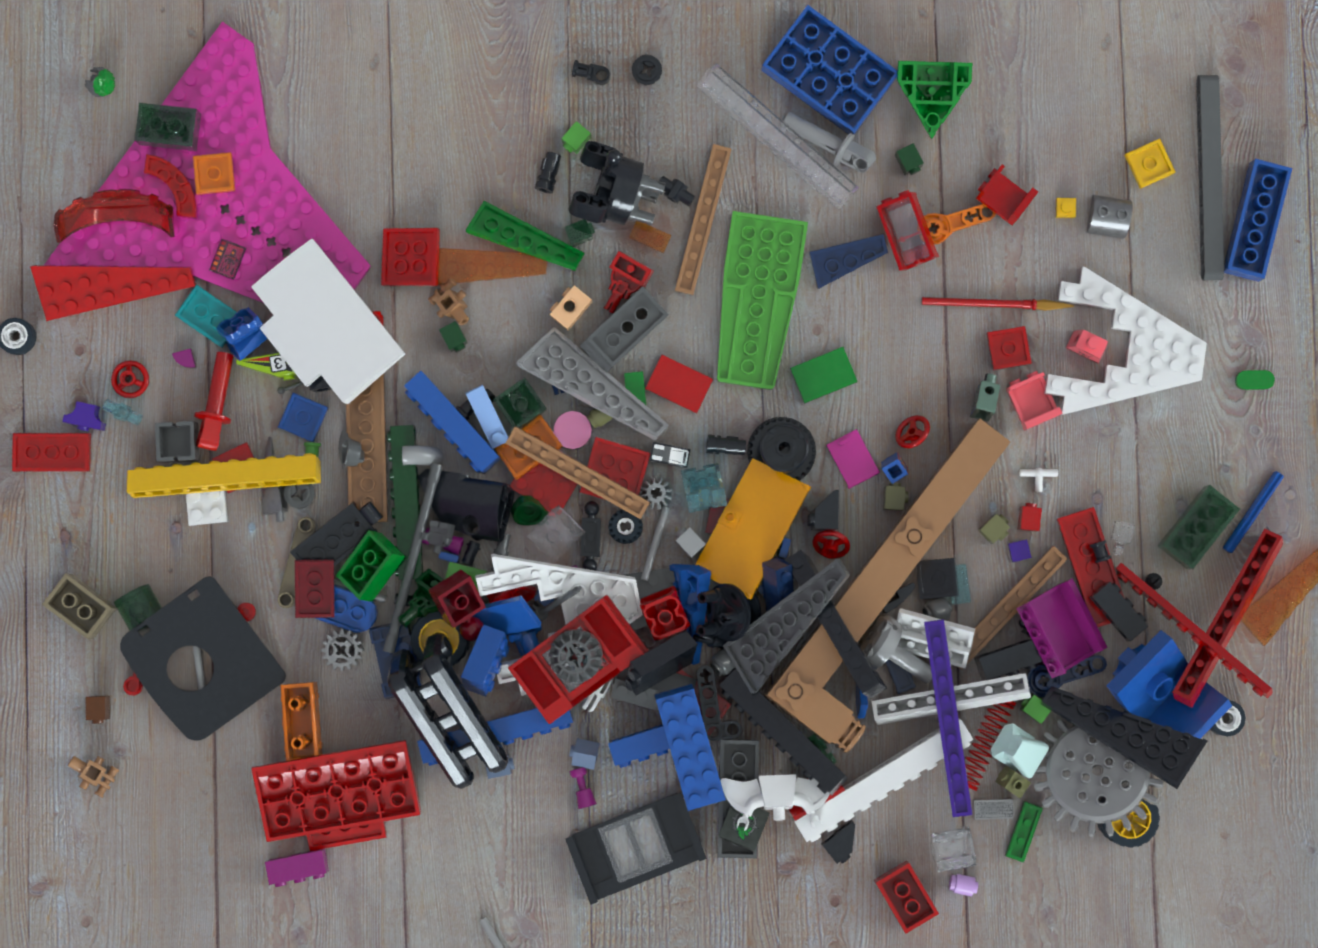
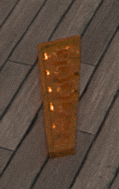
M439 248L438 286L442 283L445 284L449 278H452L456 283H470L474 281L547 275V261L525 253Z

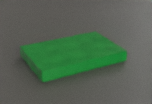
M844 347L790 368L804 404L858 382Z

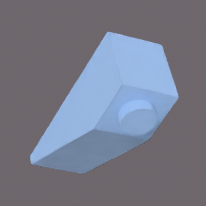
M481 385L466 392L465 394L492 449L506 443L509 437L484 386Z

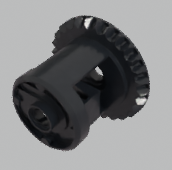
M775 417L761 423L754 430L748 442L747 455L749 463L753 458L766 464L774 471L782 472L800 481L813 467L816 458V445L811 432L805 425L792 418ZM779 446L785 447L783 450H779Z

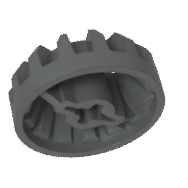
M582 629L568 630L560 634L551 644L549 652L550 667L555 671L557 677L566 680L568 683L587 681L599 671L602 665L603 650L601 644L588 631ZM576 644H579L582 647H584L586 651H584L580 647H577ZM566 647L568 651L565 660L561 661L562 650ZM574 653L580 655L577 660L571 658ZM585 654L588 655V660H587L586 665H584V663H583V661L585 660V656H586ZM567 662L569 665L574 666L576 671L567 669L563 663Z

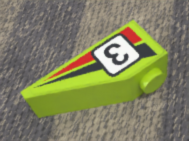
M280 353L246 358L241 361L236 360L239 366L283 378L284 380H292L297 376Z

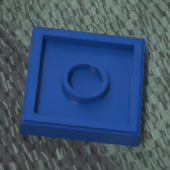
M292 393L278 428L314 443L329 407Z

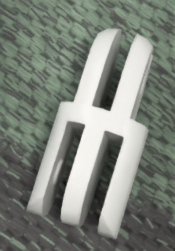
M614 678L583 700L582 708L585 710L588 707L587 711L592 712L599 700L604 698Z

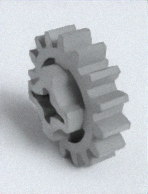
M341 629L340 634L336 630L333 631V637L327 635L329 641H323L322 643L326 645V648L321 649L322 652L326 653L322 658L329 660L326 664L327 666L334 664V670L339 666L340 671H344L345 666L350 670L352 669L351 664L358 665L356 659H362L359 652L364 651V649L359 648V645L363 642L356 641L358 635L351 636L352 631L350 630L345 634L344 629ZM346 637L348 640L340 642L337 638ZM331 645L333 646V654H332V655L330 654V646H331ZM353 645L355 647L354 655L351 653V647ZM339 646H340V647H344V646L346 647V648H345L346 654H344V653L339 654V651H340ZM340 658H344L348 662L339 663L337 662V660H339Z

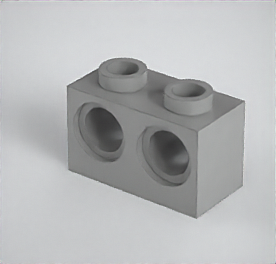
M684 527L676 534L678 539L675 542L690 558L706 545L691 528L686 530Z

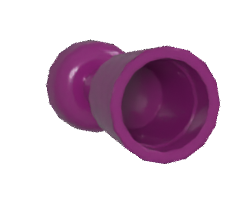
M427 527L425 532L429 533L430 528ZM453 536L451 544L448 547H443V549L459 556L464 538ZM422 540L423 544L429 545L427 540Z
M582 767L569 771L571 777L576 778L579 791H576L578 809L596 805L597 803L591 788H587L583 775L587 774V769Z

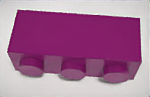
M325 849L265 861L269 885L275 884V887L287 885L286 882L294 880V883L304 882L306 877L313 876V879L325 877L324 874L329 872Z

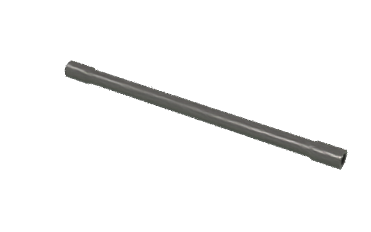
M431 463L422 506L390 629L383 648L385 652L393 654L395 652L401 625L397 618L405 610L423 540L421 539V534L426 529L436 486L443 467L439 464Z

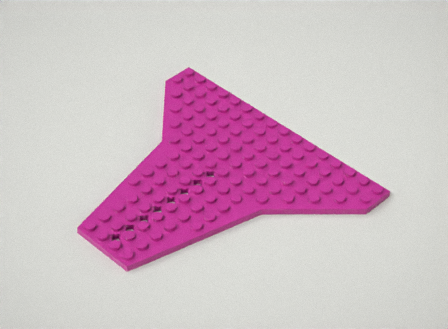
M224 22L213 33L44 264L55 266L191 267L194 277L263 304L264 302L251 286L285 259L283 257L284 249L290 248V253H293L310 239L315 240L354 290L371 268L370 264L271 150L255 46L251 41ZM231 152L235 191L197 195L193 156ZM146 154L154 155L170 162L184 174L195 194L197 219L176 215V201L169 186L159 178L144 173ZM229 205L228 209L230 212L222 214L221 207ZM245 216L244 220L246 222L237 225V217ZM260 227V235L255 234V236H253L252 229ZM273 237L276 238V245L268 247L267 240ZM221 239L246 248L234 280L209 271ZM228 244L218 272L233 277L243 249L241 251L232 246L229 248L231 244ZM235 249V257L238 259V262L234 260L235 264L232 265V262L231 269L226 272L225 266H227L228 260L227 263H225V260L228 258H225V255H230L232 250Z

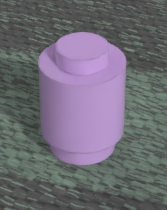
M961 874L951 875L949 890L956 894L972 897L973 893H977L978 882H975V877Z

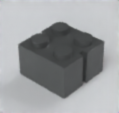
M195 421L155 423L156 462L200 461L199 448L196 447L199 434L198 423Z

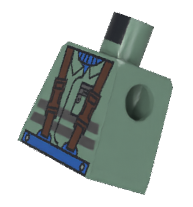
M985 374L984 381H981L978 385L970 413L971 418H981L983 421L988 422L994 415L1000 385L995 384L996 375Z

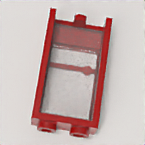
M909 190L899 193V197L892 199V197L881 201V205L876 206L899 271H906L939 257L916 192H909Z

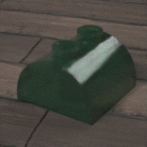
M525 377L494 398V401L513 428L515 426L520 429L547 410Z
M149 584L128 592L114 602L129 631L162 608ZM148 625L141 628L138 632L141 633L148 629Z

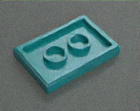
M196 284L175 316L223 348L226 340L218 333L216 327L223 320L234 317L237 312Z

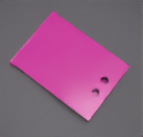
M857 429L826 445L848 489L880 473Z

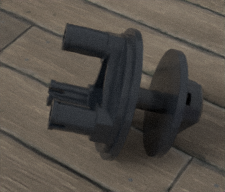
M730 583L719 584L712 590L701 592L697 596L699 603H707L706 617L708 624L698 625L696 628V632L700 637L713 635L718 636L724 641H736L746 634L750 624L761 617V606L756 594L754 593L751 600L747 599L741 589Z

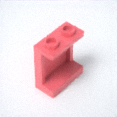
M1037 371L1026 375L1028 379L1021 381L1020 378L1009 383L1010 387L1006 388L1024 431L1062 414L1060 407L1057 408L1052 395L1044 394L1046 385L1044 372L1040 374Z

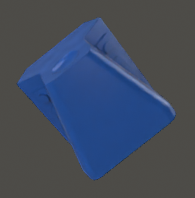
M249 307L239 310L234 317L223 320L216 327L218 333L226 340L228 350L239 361L243 360L268 339L260 329L263 323Z

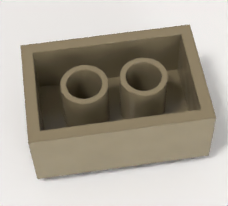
M65 573L42 603L43 606L87 639H94L117 609L101 595L69 573Z

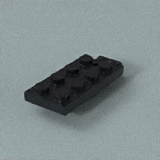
M353 501L293 548L290 553L296 560L334 559L335 566L355 550L368 530L378 532L372 525L383 516L371 501L360 510ZM358 521L360 525L356 526L354 523Z

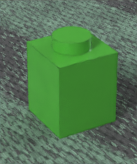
M576 121L562 137V142L564 143L562 146L571 153L573 151L578 154L585 143L590 140L591 133Z
M1031 694V698L1021 701L1022 707L1020 710L1037 723L1042 724L1051 710L1041 705L1042 700Z

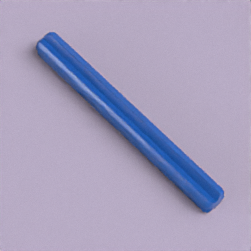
M1273 472L1223 546L1225 551L1228 553L1234 552L1284 478L1280 472Z

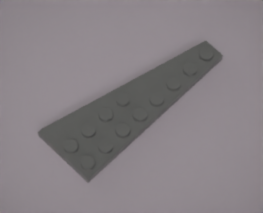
M841 559L834 560L750 624L742 638L736 641H728L723 645L751 694L759 691L848 579L850 574Z

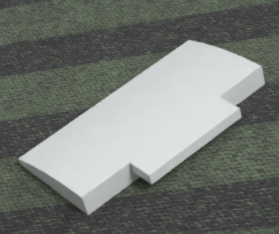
M310 239L251 286L274 315L260 327L261 331L307 387L322 376L340 400L345 404H349L405 355V352L314 239Z

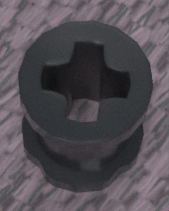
M1106 540L1089 545L1093 549L1096 558L1095 563L1111 559V555H1108L1105 546Z

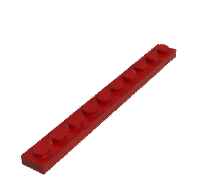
M1120 563L1116 567L1117 577L1125 584L1127 582L1130 583L1135 593L1139 596L1143 594L1148 598L1146 601L1152 607L1160 608L1162 610L1161 614L1168 620L1173 619L1177 623L1176 626L1183 633L1187 631L1191 634V639L1199 646L1203 644L1207 648V653L1213 658L1218 657L1222 660L1221 664L1227 670H1234L1238 674L1237 678L1244 684L1248 682L1252 685V690L1258 696L1262 697L1263 695L1267 699L1273 693L1272 688L1124 564Z

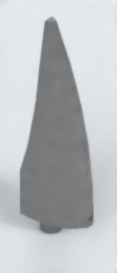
M268 437L264 459L269 456L275 457L272 437ZM283 486L262 488L263 515L276 514L277 522H284L283 513L288 512L287 502L284 498Z

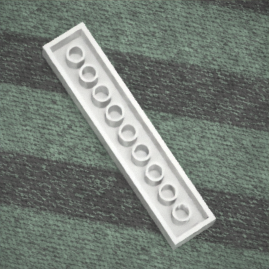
M959 719L963 749L971 745L970 741L973 738L962 720ZM940 727L843 786L844 792L827 801L815 811L816 814L821 816L822 825L819 820H814L815 828H812L809 814L796 821L792 818L806 842L818 840L822 832L834 830L838 827L837 823L844 820L846 822L855 816L853 813L861 810L862 812L871 807L870 803L874 800L881 801L888 796L887 792L894 789V791H897L904 786L903 782L908 779L913 781L921 776V771L925 769L929 771L938 765L936 762L944 759Z

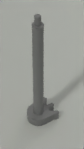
M574 587L545 607L539 600H536L530 608L540 621H543L548 617L549 611L579 593L582 587Z

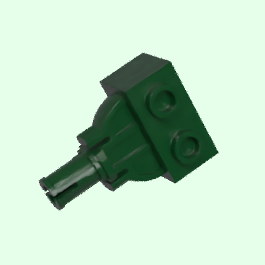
M428 568L415 580L418 588L414 593L413 599L409 602L410 608L397 618L404 627H407L416 617L424 618L429 613L439 611L429 589L444 579Z

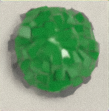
M94 67L90 70L97 73V75H92L90 80H85V87L95 97H104L111 94L115 88L113 73L104 67Z

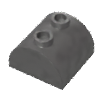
M1092 195L1087 233L1124 239L1130 227L1133 208L1132 201Z

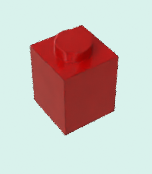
M1025 503V506H1021L1017 530L1040 531L1042 508H1037V504Z

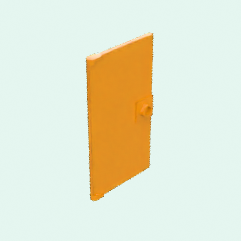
M752 458L695 565H700L710 570L711 580L719 584L730 583L742 590L746 598L751 600L763 578L762 563L774 558L811 486L782 472L774 471L766 464Z

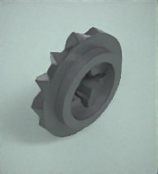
M312 484L285 486L284 489L286 502L298 509L307 507L312 503L315 496ZM297 487L300 490H307L302 494L303 501L299 496L292 497L297 493Z

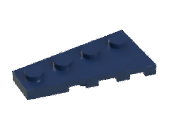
M884 234L809 252L817 289L887 254L888 250Z

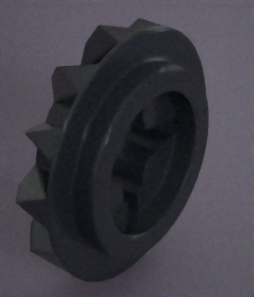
M652 55L638 57L632 66L633 78L638 83L646 86L654 84L660 79L662 74L660 61ZM643 64H645L647 68H652V70H650L651 77H649L647 73H642L644 71Z

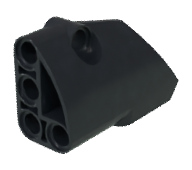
M425 469L417 476L424 493L430 469ZM441 471L432 508L439 521L455 525V531L468 535L476 541L483 539L502 542L514 500V490L507 483L475 479L461 473ZM478 527L477 531L473 533V529Z

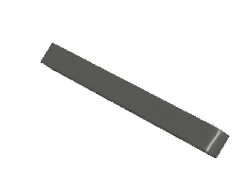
M1198 75L1196 97L1201 279L1203 281L1223 280L1224 246L1219 76Z

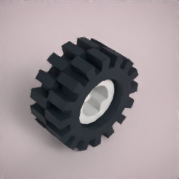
M622 509L611 516L608 529L614 540L622 544H630L641 536L643 523L641 519ZM628 521L631 524V529L623 532L620 529V525L622 522L626 523Z

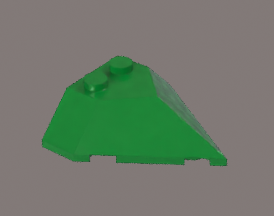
M898 61L897 81L931 139L958 103L965 89L971 84L973 63Z

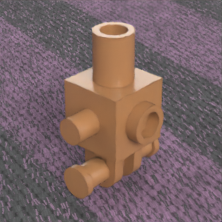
M449 278L445 284L442 283L440 285V290L436 289L434 291V294L428 300L433 305L437 303L440 308L437 315L440 318L448 316L456 319L459 325H464L469 321L468 316L463 311L468 307L463 301L466 293L463 290H460L458 293L450 290L457 284L452 278Z
M73 756L67 765L79 772L77 777L83 780L79 785L80 788L86 790L89 784L92 786L99 784L100 786L94 794L101 798L104 797L103 795L106 790L111 788L109 784L110 782L114 783V777L119 772L117 768L111 766L109 772L105 774L107 769L101 766L104 759L97 756L94 762L87 760L86 763Z

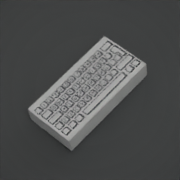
M1013 799L973 800L974 820L1014 819Z

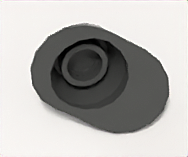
M343 430L338 446L342 469L357 466L358 463H362L365 460V453L362 450L361 443L350 439L346 430Z

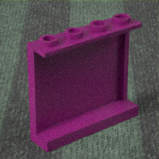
M1073 578L1059 583L1016 608L1051 678L1067 673L1068 669L1108 648Z

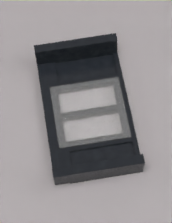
M681 793L672 794L565 838L590 905L597 903L599 899L697 860L707 859Z

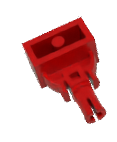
M618 251L609 267L612 269L611 284L608 289L612 290V294L603 307L613 314L621 299L624 297L628 300L630 295L638 291L641 286L645 287L654 272L653 269L621 251Z

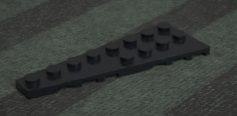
M1052 686L1041 701V705L1178 789L1208 742L1204 738L1200 739L1191 736L1189 733L1173 730L1172 727L1162 726L1146 718L1112 709L1111 706H1104L1093 702V700L1074 696L1073 693Z

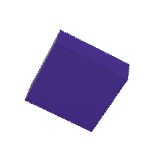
M1027 539L1008 544L1012 562L1032 558Z

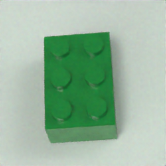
M368 530L336 576L359 600L373 602L405 556L382 533Z

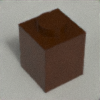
M110 696L86 697V720H92V724H102L104 720L110 719Z

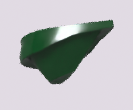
M520 496L512 505L511 515L513 520L519 525H537L553 521L549 512L532 496Z

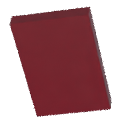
M334 559L295 560V618L335 617Z

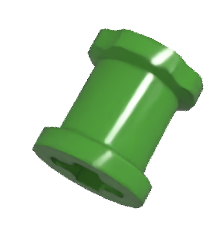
M304 442L305 454L312 453L318 457L321 443Z

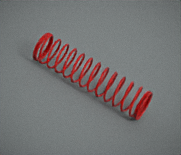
M1010 701L1004 702V704L999 703L998 705L1014 709L1013 706H1016V702ZM993 704V706L1000 709L1001 711L992 708H987V710L993 715L997 716L998 718L989 715H983L987 720L994 723L995 725L986 722H980L984 727L988 728L994 733L983 729H977L981 734L985 735L991 740L980 736H974L978 741L982 742L988 747L977 743H971L974 747H976L977 749L981 750L986 754L974 750H968L971 754H973L974 756L978 757L983 761L968 756L965 757L968 761L980 767L977 768L965 764L968 770L972 771L977 775L968 772L967 774L981 779L983 778V776L975 772L974 770L970 769L969 767L985 772V768L973 762L972 760L989 765L988 761L976 755L975 753L992 758L991 754L978 747L980 746L991 750L992 746H990L989 744L985 743L980 739L995 743V739H993L992 737L988 736L983 732L995 736H999L1000 734L986 725L1001 730L1003 729L1001 725L992 721L989 718L1004 723H1008L1007 720H1005L1004 718L1000 717L992 711L1007 716H1011L1010 713H1008L1007 711L1003 710L995 704ZM967 775V778L974 781H968L969 788L978 791V787L974 785L979 786L980 783Z

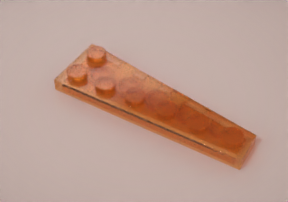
M1318 548L1246 610L1241 621L1262 646H1265L1280 629V626L1291 616L1294 609L1301 604L1304 597L1318 583Z

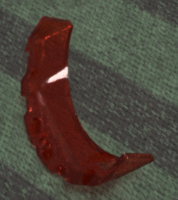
M110 189L93 192L91 197L85 199L78 197L74 199L71 205L63 210L59 209L54 216L53 225L57 243L62 242L68 236L83 228L112 221L146 223L163 230L170 237H175L173 207L159 200V196L152 193L150 195L140 194V190Z

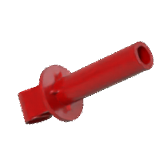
M217 352L205 411L194 413L195 418L202 420L196 441V447L216 451L220 441L222 424L231 423L230 418L222 415L234 355L230 353Z

